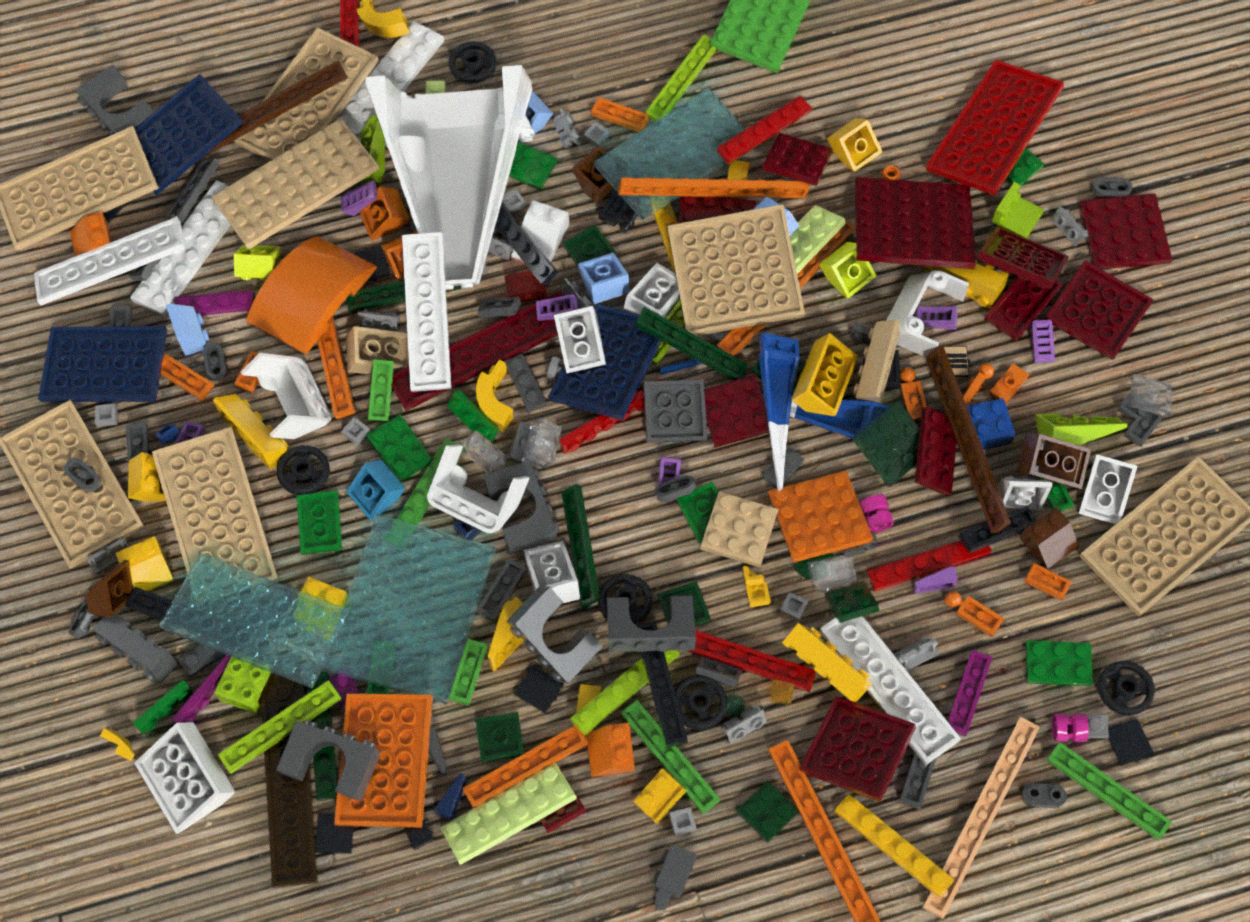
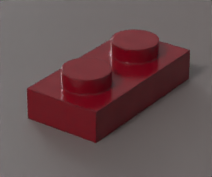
M576 793L577 799L540 819L548 834L586 813V809Z

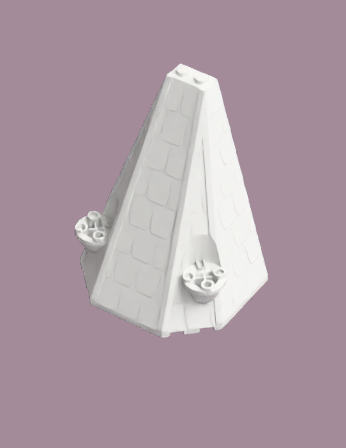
M522 65L502 66L503 87L498 89L415 94V98H412V96L407 95L405 92H400L386 76L366 77V85L385 137V146L389 148L418 234L442 232L446 290H452L454 286H461L462 289L473 288V285L480 283L515 156L518 140H521V142H532V137L535 136V131L531 128L530 122L525 115L532 93V81Z

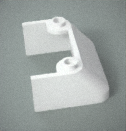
M938 270L910 276L886 320L900 321V335L897 345L921 356H928L938 347L939 342L921 335L924 324L919 318L913 316L927 287H930L960 301H964L969 283Z
M259 353L241 371L242 375L258 377L262 388L275 391L287 415L270 433L271 437L296 439L325 426L331 421L332 417L307 364L302 359Z
M447 445L427 495L428 502L433 507L486 533L499 531L518 508L529 477L513 478L508 492L502 493L498 502L464 486L467 480V473L464 468L456 465L463 445Z

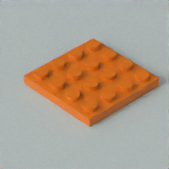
M846 471L788 485L780 491L778 489L768 491L772 507L778 509L776 519L793 563L873 541V536Z

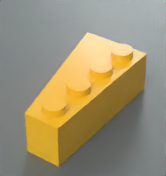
M977 260L975 269L937 266L924 267L925 272L938 270L968 282L969 286L966 297L972 298L979 305L990 310L1003 293L1009 273L994 271L995 268L991 265H986V267L979 265Z
M798 623L782 643L787 648L796 650V655L808 664H812V668L824 678H828L829 683L851 701L857 703L872 685V682L868 679L870 675L861 667L857 670L852 665L854 661L846 654L841 656L836 652L838 647L831 641L827 640L825 642L820 638L822 634L813 626L808 628Z

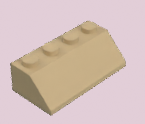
M878 321L875 324V328L871 327L868 338L871 339L870 346L865 348L863 358H866L865 365L860 366L858 375L861 377L860 384H856L853 395L856 396V401L882 403L900 335V321Z

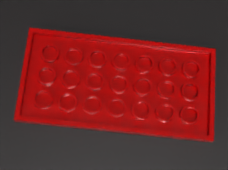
M995 59L927 163L926 171L995 196L1064 88V82Z

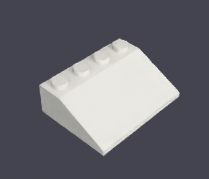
M193 722L176 723L134 762L176 834L220 807L236 793Z

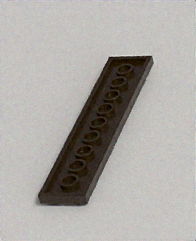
M302 668L270 673L261 693L262 724L305 696L304 671ZM290 735L264 751L273 889L318 883L310 764L303 781L285 776L276 771Z

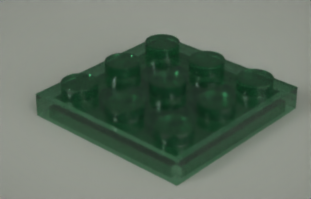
M895 401L852 438L887 487L894 485L917 463L920 429L899 401Z

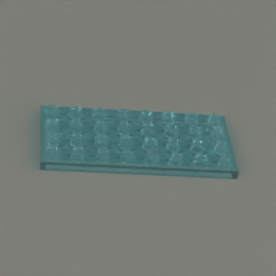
M706 88L597 159L594 166L617 192L620 179L626 177L703 179L727 164L716 151L717 148L746 129L709 88ZM621 195L642 221L679 197Z
M200 553L163 618L160 627L165 631L313 688L351 613L340 606Z

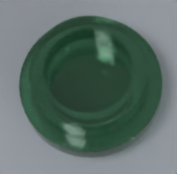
M731 694L726 699V712L731 716L741 714L745 709V702L739 695Z

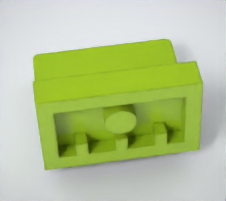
M1014 182L995 210L992 222L1008 231L1028 238L1044 213V209L1021 198L1019 193L1021 185Z
M232 655L214 694L221 702L258 715L262 708L258 699L270 676L271 669Z

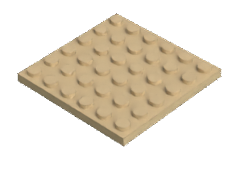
M783 204L668 226L687 331L699 336L805 316Z

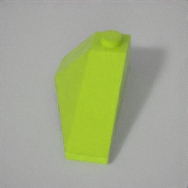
M376 114L368 118L359 136L361 138L360 143L376 161L379 169L354 184L353 187L358 188L370 181H375L377 187L383 181L385 172V137Z
M1058 413L1035 414L1039 434L1076 445H1082L1127 428V423L1118 417L1092 416L1091 419L1080 415H1072V418L1061 417V414Z

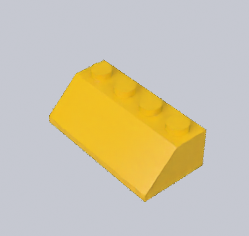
M831 333L814 341L791 400L806 412L835 416L858 355Z
M236 394L214 398L213 402L221 418L229 427L233 428V431L270 471L274 469L282 455L287 452L289 447L282 438L278 439L270 436L274 429L269 424L266 426L262 422L263 418L257 411L254 413L251 411V406L245 398L240 399Z

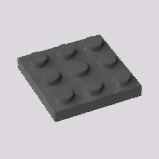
M704 380L643 382L646 443L707 440Z

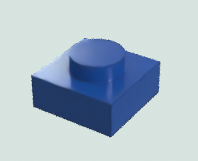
M171 422L154 434L164 444L165 442L170 443L177 438L176 435L180 432Z

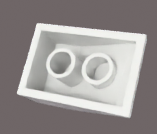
M533 200L525 215L522 227L550 262L569 226V213ZM513 250L511 259L523 262L515 250Z
M656 263L627 295L623 311L640 314L643 307H646L666 318L680 298L676 273Z
M593 306L554 315L567 374L606 365L599 323Z
M1095 454L1079 514L1112 524H1117L1121 521L1138 466Z
M1005 477L1004 479L1001 478L998 485V490L1006 510H1018L1028 506L1030 510L1040 511L1052 488V482L1037 480L1033 477L1025 479Z
M564 541L523 550L534 592L540 585L551 587L563 603L580 599L578 580Z

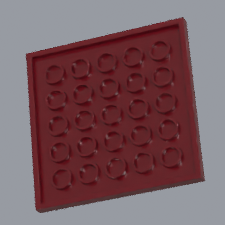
M855 177L856 261L975 269L976 255L969 186L963 184Z

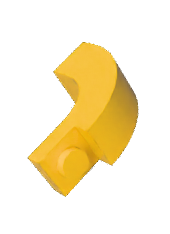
M362 0L359 2L361 8L357 9V13L367 30L372 34L383 38H394L410 33L407 19L401 8L386 13H379L375 11L372 0Z
M499 360L496 365H492L488 374L481 372L476 385V396L479 409L500 429V432L504 433L513 420L514 414L512 408L499 402L494 396L497 387L507 374L506 363Z

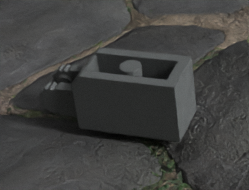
M671 845L670 850L665 849L661 859L664 865L661 871H656L653 883L656 884L655 891H658L654 901L656 910L664 911L667 905H669L671 897L677 899L682 896L697 854L675 845Z

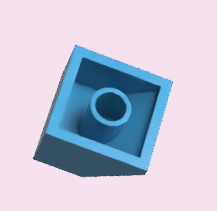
M382 460L364 463L346 493L369 520H373L395 504L406 488Z

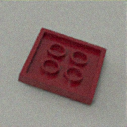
M779 133L763 163L762 170L817 186L833 149L805 139Z
M756 375L704 389L706 422L715 448L769 433L766 406Z

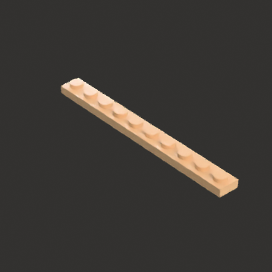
M1020 716L942 869L954 879V882L940 898L930 892L923 906V909L941 919L945 917L1040 728L1036 724Z

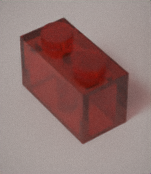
M530 270L504 275L508 298L519 297L521 303L548 297L547 287L542 285Z

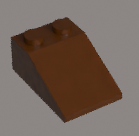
M1026 433L1016 473L1082 489L1091 449L1039 433Z

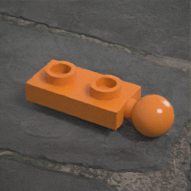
M988 363L981 364L976 378L972 377L966 386L968 388L967 392H962L966 406L972 403L983 386L985 379L993 376L994 368Z
M906 367L900 372V379L904 382L900 384V391L908 422L912 423L921 421L922 409L927 407L921 382H913L916 377L915 371L910 367Z
M949 591L945 595L944 600L949 607L959 608L956 615L990 637L994 636L1005 619L969 595L965 601L961 599V595L957 591Z

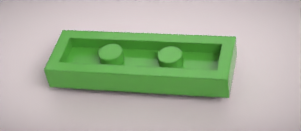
M373 360L368 420L389 421L394 361Z
M467 639L449 695V701L470 706L488 650V644Z

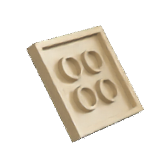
M719 491L700 549L761 567L778 509Z

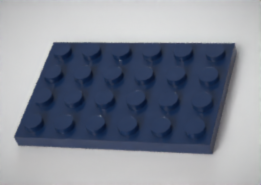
M200 74L135 127L159 187L153 191L156 196L244 123Z
M596 304L594 309L596 310L606 365L568 374L564 365L548 398L552 402L623 420L662 341L634 326L639 314Z
M165 326L51 327L38 399L41 402H67L69 400L72 402H156L167 328Z

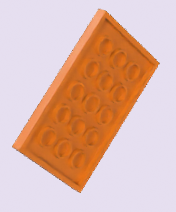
M347 694L343 735L344 733L356 737V741L361 743L364 740L376 744L375 748L381 754L362 802L337 793L334 825L422 828L432 695ZM342 749L339 780L345 767V755Z

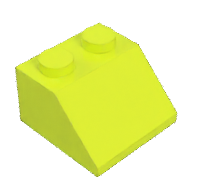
M846 242L819 264L826 279L845 298H850L876 277L869 261H856V243Z
M243 244L234 253V276L241 277L242 280L260 278L261 281H266L279 264L281 246L255 245L248 250Z

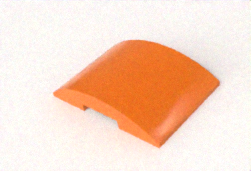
M318 236L310 238L293 249L271 272L256 295L246 322L306 355L330 326L328 320L349 295L355 296L377 267Z

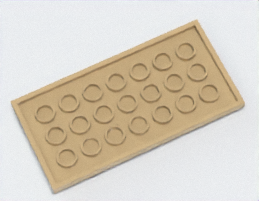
M316 28L262 102L338 60L348 78L234 140L235 144L271 161L334 123L378 63V56Z
M340 118L211 198L249 250L379 169V166Z
M131 126L0 184V209L14 248L18 251L75 226L84 216L99 212L104 213L152 192L159 187L136 130Z
M71 400L0 438L2 449L70 569L86 561L90 554L93 555L118 541V538H126L144 528L143 523ZM73 458L81 459L98 474L101 479L100 487L93 492H86L81 489L64 472L66 462Z
M228 427L152 451L196 605L209 603L279 580L233 428Z
M1198 456L1080 554V557L1140 617L1250 524V506Z

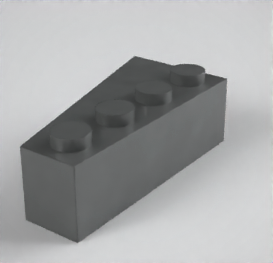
M117 614L111 617L104 616L93 628L97 634L95 638L104 646L107 643L113 647L111 650L121 658L124 655L128 658L127 663L136 670L140 667L144 671L142 674L152 682L155 679L161 684L177 665V662L168 650L163 647L161 648L151 638L148 639L137 628L132 629V626Z

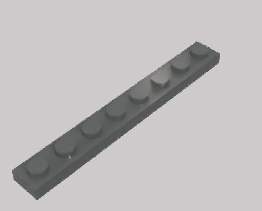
M203 158L164 221L177 217L180 224H182L188 217L192 206L198 201L199 195L207 187V182L216 172V168L220 163L216 158ZM161 258L133 269L129 277L133 281H146L152 275V270L160 262Z

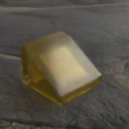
M773 680L769 700L779 704L790 705L794 684Z

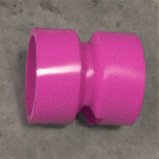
M885 495L870 496L860 502L863 514L867 516L865 519L871 532H880L893 526L894 521L891 512L887 511L889 505Z
M1067 713L1053 714L1052 736L1055 742H1068L1070 738L1073 742L1087 741L1089 728L1085 713H1073L1070 717Z

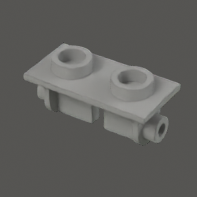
M560 108L562 114L554 115L553 122L559 133L562 146L570 148L573 143L580 146L578 140L580 135L572 125L574 123L573 117L569 112L566 113Z
M1061 206L1050 219L1075 247L1081 239L1084 241L1089 235L1087 233L1088 230H1085L1080 223H1076V219L1069 213V210H1065Z
M493 234L488 252L509 261L510 253H513L514 249L507 240L503 238L498 240V236Z
M565 278L567 284H562L559 287L560 291L562 290L565 296L574 294L578 300L579 309L590 307L592 302L586 295L581 294L579 284L575 280L572 282Z
M367 309L358 312L359 327L398 332L397 323L400 321V315H397L395 312L379 314L378 311H369Z
M118 538V541L107 546V548L89 555L90 557L87 558V561L96 574L118 562L115 553L130 547L125 538Z
M927 636L893 655L905 670L908 671L940 653L936 648L938 643L935 638L931 639Z
M752 706L740 714L743 719L742 721L735 716L723 723L724 726L721 727V730L725 735L727 734L730 744L741 740L745 735L761 728L767 723L763 709H760L759 706Z

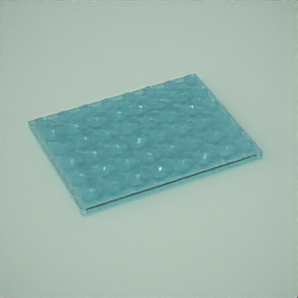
M376 514L323 669L407 694L432 695L433 701L447 705L495 556L496 547Z

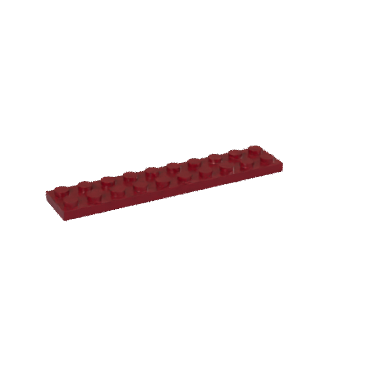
M561 290L545 299L565 296V294ZM536 303L518 311L516 315L508 316L450 345L451 387L454 388L480 375L481 372L490 370L492 365H496L499 360L504 362L557 336L555 319L538 321ZM544 306V314L547 313V306ZM552 306V312H555V306ZM409 366L393 374L392 389L405 412L450 390L411 392Z

